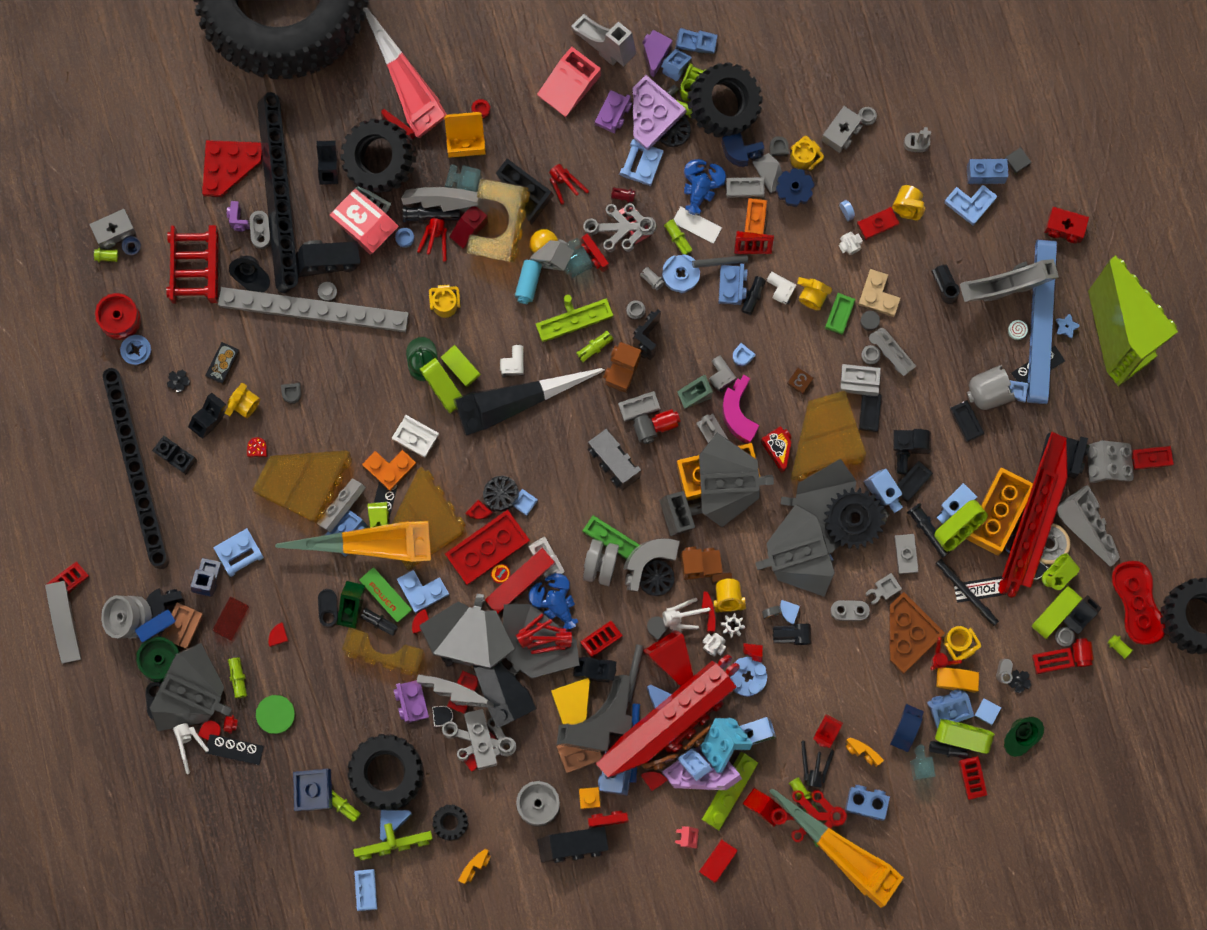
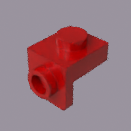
M825 714L813 740L821 747L831 748L843 723Z

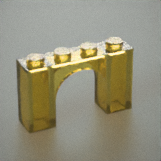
M480 179L477 197L498 201L503 204L509 214V224L506 231L496 238L470 235L467 254L515 262L519 255L518 241L521 240L523 233L521 225L526 217L525 203L529 200L528 188Z

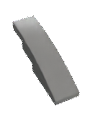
M424 187L406 190L401 199L403 205L421 202L423 208L441 205L443 212L477 206L482 198V194L456 188Z
M66 582L46 584L49 609L61 663L82 660Z
M418 675L417 683L423 687H433L435 693L440 696L451 697L450 701L457 705L494 708L492 702L473 690L455 682L424 675Z

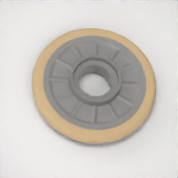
M1052 523L1047 539L1054 541V547L1052 549L1044 547L1040 559L1043 564H1053L1060 555L1068 554L1070 550V538L1067 532L1061 526Z

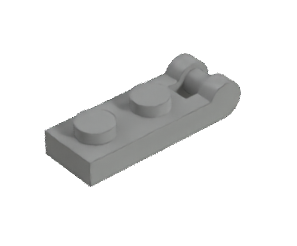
M880 328L870 334V342L879 346L884 356L890 359L895 365L896 370L903 376L916 367L886 329Z

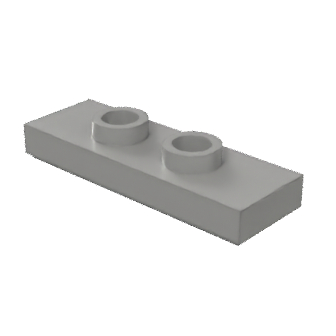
M352 478L346 487L340 491L335 501L327 508L317 524L328 532H332L366 487Z
M483 709L464 713L478 770L497 766Z

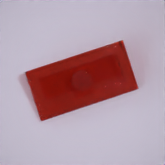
M230 596L212 631L231 641L249 606Z

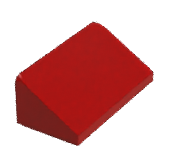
M721 839L699 872L713 883H716L738 850Z

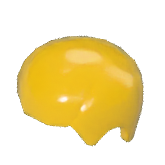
M541 229L534 232L531 236L529 247L535 253L550 240L558 241V238L552 231Z

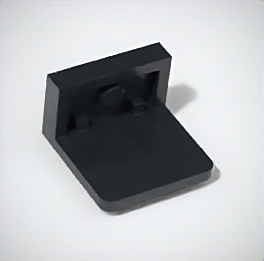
M659 309L655 312L651 311L645 319L646 323L643 326L639 325L633 333V347L641 350V357L644 359L647 357L651 360L656 353L657 345L646 336L660 321L661 311Z
M1048 433V434L1046 435V439H1045V443H1044V446H1043V450H1042L1041 458H1040V461H1039V465H1040L1042 456H1043V454H1044V451H1045V448H1046V446H1047V443H1048V440H1049V437H1050L1051 433ZM1082 436L1078 440L1066 437L1067 477L1075 479L1084 470L1085 463L1082 460L1084 455L1087 456L1090 445L1087 444L1088 438Z

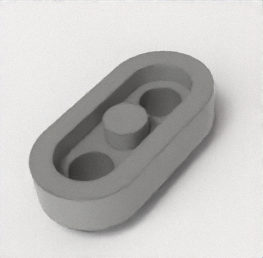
M255 211L249 219L251 241L256 248L264 249L271 242L269 218L265 212ZM261 219L263 220V223L257 224V221ZM259 238H265L263 242H258Z
M839 600L833 603L830 609L831 616L838 621H863L870 612L868 604L864 601ZM843 607L844 612L839 613L837 608ZM857 608H863V613H858Z

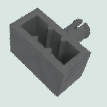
M684 491L666 495L659 500L670 537L694 529L695 525L692 516L703 514L702 508H700L702 501L688 505Z

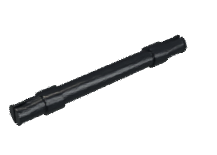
M942 559L935 563L943 571V574L956 585L980 611V614L994 627L999 620L991 613L992 611L975 596L955 574L950 566L948 567Z

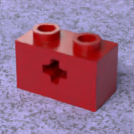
M1052 207L1044 233H1047L1052 238H1064L1069 243H1081L1089 217Z

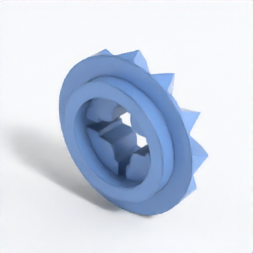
M129 336L121 344V356L128 364L138 365L145 363L150 357L151 346L149 341L143 336ZM132 344L137 348L141 347L139 349L140 356L136 355V353L131 354L133 352Z

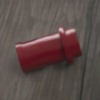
M613 187L611 199L624 200L628 203L634 202L636 191H633L632 188L627 190Z

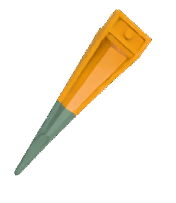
M406 521L277 543L275 545L277 548L348 553L411 562L431 560L428 521Z
M769 790L863 895L870 897L880 908L884 907L904 877L890 864L831 830L776 790Z

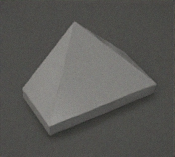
M767 153L752 161L760 177H764V184L771 194L776 191L778 177L783 172L779 162Z

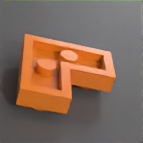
M403 450L390 463L374 451L362 466L391 491L417 463Z

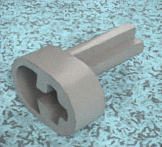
M924 127L923 130H920V133L907 134L903 142L905 149L910 152L927 151L930 146L931 135L928 127ZM911 138L914 139V146H911Z

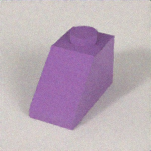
M652 30L650 35L647 34L642 44H644V55L650 74L654 77L672 47V39Z

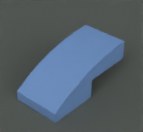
M680 28L675 48L700 53H714L717 35L704 31L697 33Z

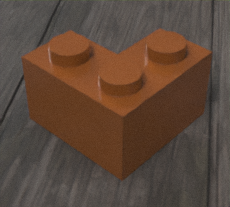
M620 342L618 347L614 346L610 360L613 362L611 368L607 367L603 376L606 379L605 385L627 393L641 359V350L623 342Z
M696 547L685 548V551L681 553L683 580L712 577L713 574L723 573L720 550L706 548L702 552L701 549Z

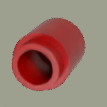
M672 409L656 414L655 417L651 418L656 433H663L677 428L678 423L681 422L678 412H673Z
M1087 638L1076 639V643L1072 644L1074 662L1077 663V667L1092 666V661H1094L1092 642H1088Z

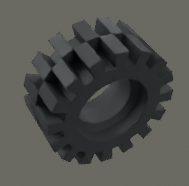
M448 804L440 807L435 812L432 825L435 833L440 838L448 841L458 840L468 829V817L462 808ZM448 815H453L458 819V826L454 830H447L443 826V819Z

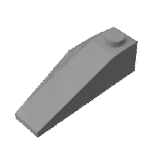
M1087 485L1064 499L1058 505L1057 513L1065 525L1109 566H1113L1120 556L1112 536L1107 534L1105 530V525L1107 524L1105 518L1101 519L1097 510L1100 508L1099 503Z

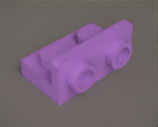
M610 90L595 120V125L615 134L617 128L621 129L625 119L623 116L625 112L629 113L632 107L631 96L627 94L625 97Z
M417 680L396 684L397 689H394L396 701L400 700L402 708H398L401 720L405 719L407 724L429 718L422 687L417 683Z

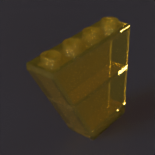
M845 390L808 401L791 479L803 481L809 475L817 473L839 459L844 464L852 463V465L863 462L866 452Z
M348 451L270 456L253 488V492L317 523L318 519L321 520L326 510L324 507L326 503H330L334 497L333 490L335 486H339L342 482L344 469H348L352 462L351 454Z
M420 467L392 524L406 521H428L431 555H433L466 533L464 529L466 524L460 516L458 518L453 513L455 508L450 501L446 502L442 497L445 494L439 485L435 486L432 482L434 477L428 469L425 471L423 467ZM401 560L408 571L422 562Z

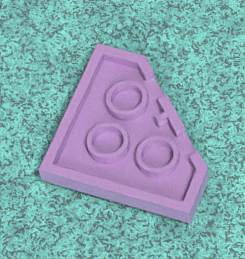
M645 75L633 87L634 139L648 151L686 113V109Z
M701 745L695 748V750L710 765L712 770L696 781L679 761H676L662 771L674 788L727 790L742 779L729 761L722 773L716 772L701 752Z

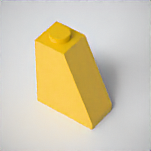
M589 678L551 691L562 724H577L586 720Z

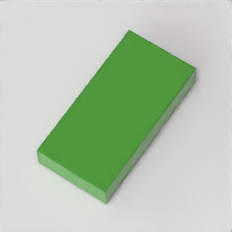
M837 293L825 329L843 335L855 302L854 298Z

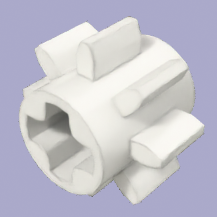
M849 232L840 238L841 243H839V247L842 253L848 252L849 255H852L861 249L860 244H862L863 240L859 233L854 235L853 232Z
M735 613L731 618L726 615L725 620L727 622L721 623V626L725 627L723 634L729 633L730 638L733 637V634L740 636L739 629H745V626L740 623L743 618L737 619ZM731 622H735V625L738 627H735L734 630H731V626L728 625H730Z
M715 632L712 636L707 634L703 640L705 644L703 649L713 657L717 653L721 656L726 649L724 645L726 640Z

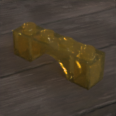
M353 628L348 629L342 651L346 653V657L357 659V657L364 658V662L375 665L377 662L383 664V668L392 671L394 668L402 670V674L408 676L418 675L425 653L422 649L406 644L393 654L379 653L370 645L368 633Z

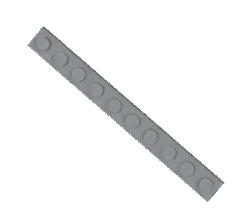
M221 287L218 306L221 308L406 332L409 317L408 312Z

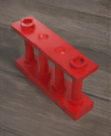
M209 225V229L205 233L177 234L175 226H171V232L167 233V240L170 243V286H167L166 289L167 298L170 299L172 304H176V296L205 295L210 303H218L219 230L217 226ZM177 241H206L208 249L196 252H177ZM177 259H205L208 261V268H205V270H177ZM182 277H205V279H208V286H205V288H176V279Z

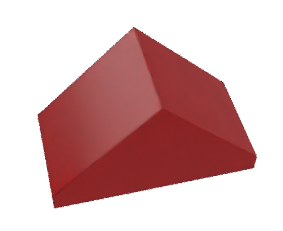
M753 788L743 802L744 806L775 827L776 824L770 817L771 812L776 808H783L771 797ZM780 812L775 814L777 820L781 818Z

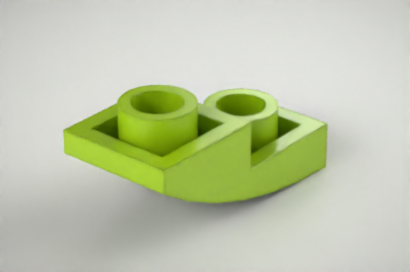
M455 345L440 357L466 387L481 375Z

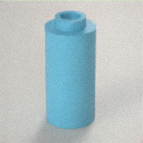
M524 260L515 293V298L518 299L519 303L528 304L534 299L542 264L532 260Z

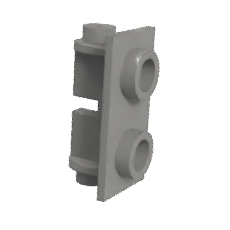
M713 414L705 415L701 421L696 423L708 443L717 432L728 439Z

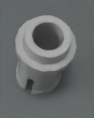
M646 267L642 271L643 273L640 274L651 285L652 289L659 290L664 284L663 278L658 277L649 267Z

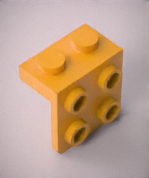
M482 113L445 115L448 158L486 154Z

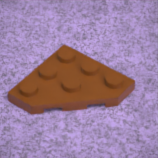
M905 592L889 606V661L904 674L937 642L938 637H942L945 634Z

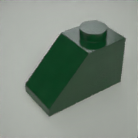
M346 581L340 597L337 625L356 629L363 603L365 585Z

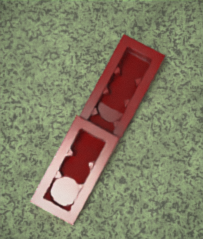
M541 548L492 592L485 601L499 614L504 609V604H511L556 563Z

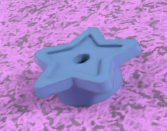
M1071 314L1065 319L1057 318L1055 320L1058 324L1057 335L1063 334L1069 338H1073V330L1080 326L1073 322Z

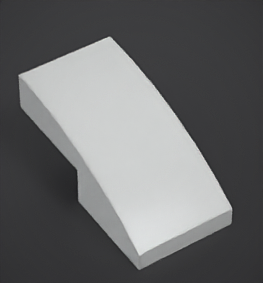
M546 537L528 545L532 555L543 548L556 563L544 574L545 577L554 573L562 574L565 572Z

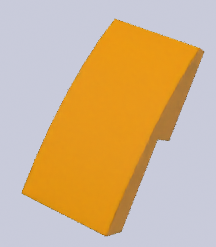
M937 668L936 687L952 691L956 689L973 693L978 691L979 672L955 668Z
M850 737L845 741L847 744L845 747L851 755L855 754L858 757L864 752L866 754L864 758L871 766L874 764L877 767L884 761L879 754L863 742Z
M482 850L468 863L458 880L465 885L468 881L471 882L476 872L473 870L474 867L482 869L483 866L487 867L491 858L488 855L489 850Z

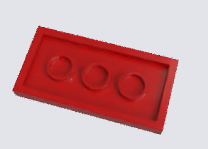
M506 510L446 552L445 556L468 586L495 565L525 546L530 540L511 513Z

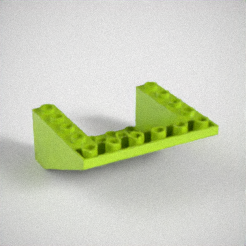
M1114 256L1109 260L1088 293L1106 372L1119 387L1158 356L1156 350L1173 338L1178 331L1176 324L1171 319L1168 320L1164 315L1163 308L1159 304H1155L1151 299L1152 296L1149 291L1143 289L1139 284L1138 278L1126 269L1127 265L1125 262Z

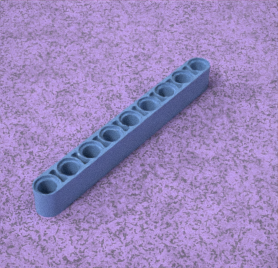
M1037 240L1034 263L1041 260L1054 259L1056 266V241ZM1055 279L1033 288L1027 403H1048Z

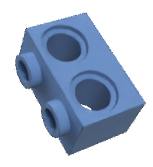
M855 785V788L851 787L849 789L845 807L846 812L881 821L885 820L890 796H886V792L881 790H874V792L866 791L867 787ZM854 795L862 796L863 803L861 805L853 802ZM874 799L882 802L880 810L873 808L872 802Z

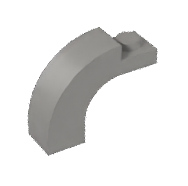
M655 539L644 542L636 547L628 556L623 568L630 571L625 580L627 590L638 591L642 570L651 559L676 560L680 541Z

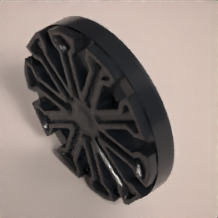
M682 116L680 119L683 121L680 123L677 121L659 141L668 147L683 145L688 140L691 132L690 123L686 117Z
M503 475L496 476L488 481L483 491L485 503L495 511L510 509L516 504L519 497L517 484L511 478Z
M651 560L646 563L642 570L639 584L641 589L651 596H662L668 593L673 587L675 579L672 568L666 562L660 560ZM657 564H661L659 571L657 569ZM649 565H653L654 571L649 567ZM667 567L668 571L662 573L664 568ZM646 569L650 574L643 573V570ZM671 575V578H665V576ZM642 577L649 578L645 581H642ZM663 582L670 583V586H666ZM650 583V586L646 589L644 586ZM660 585L664 589L662 592L659 589ZM654 586L656 588L655 593L651 591Z

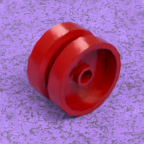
M108 294L96 306V322L105 335L110 338L123 340L134 335L139 329L141 323L140 311L132 299L125 294Z

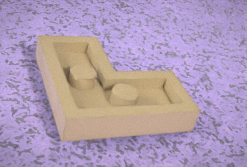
M870 269L858 305L894 317L900 298L883 292L888 277L887 274Z

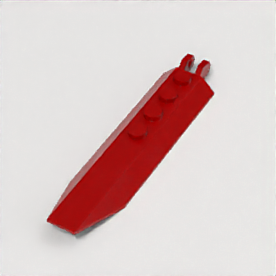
M1051 432L1002 575L1004 579L999 583L998 591L1000 594L1007 593L1011 598L1016 596L1020 585L1029 588L1032 586L1067 481V438L1057 433Z
M728 654L721 658L718 664L711 661L622 735L596 765L609 778L650 761L737 688L730 677L740 669V665L735 662L724 672L723 668L732 661V657Z

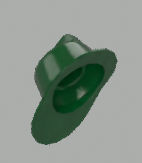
M418 337L413 339L407 346L408 369L414 379L426 381L419 369L434 358L438 360L435 344L430 339Z
M1036 717L1017 719L1005 736V751L1013 757L1025 754L1042 739L1044 734L1043 722Z

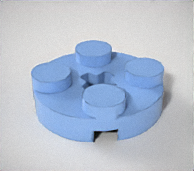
M684 254L674 255L665 262L662 278L669 289L679 293H686L697 285L700 270L699 268L692 267L694 258ZM684 269V270H685V273H684V274H685L686 276H685V277H682V276H681V277H678V276H677L678 273H677L676 271H677V270L682 271V270Z
M752 657L739 658L736 663L740 665V669L730 677L737 686L734 691L741 696H753L763 690L766 685V668L761 662L753 661ZM747 671L751 672L753 680L749 679L748 682H745L742 674H746Z

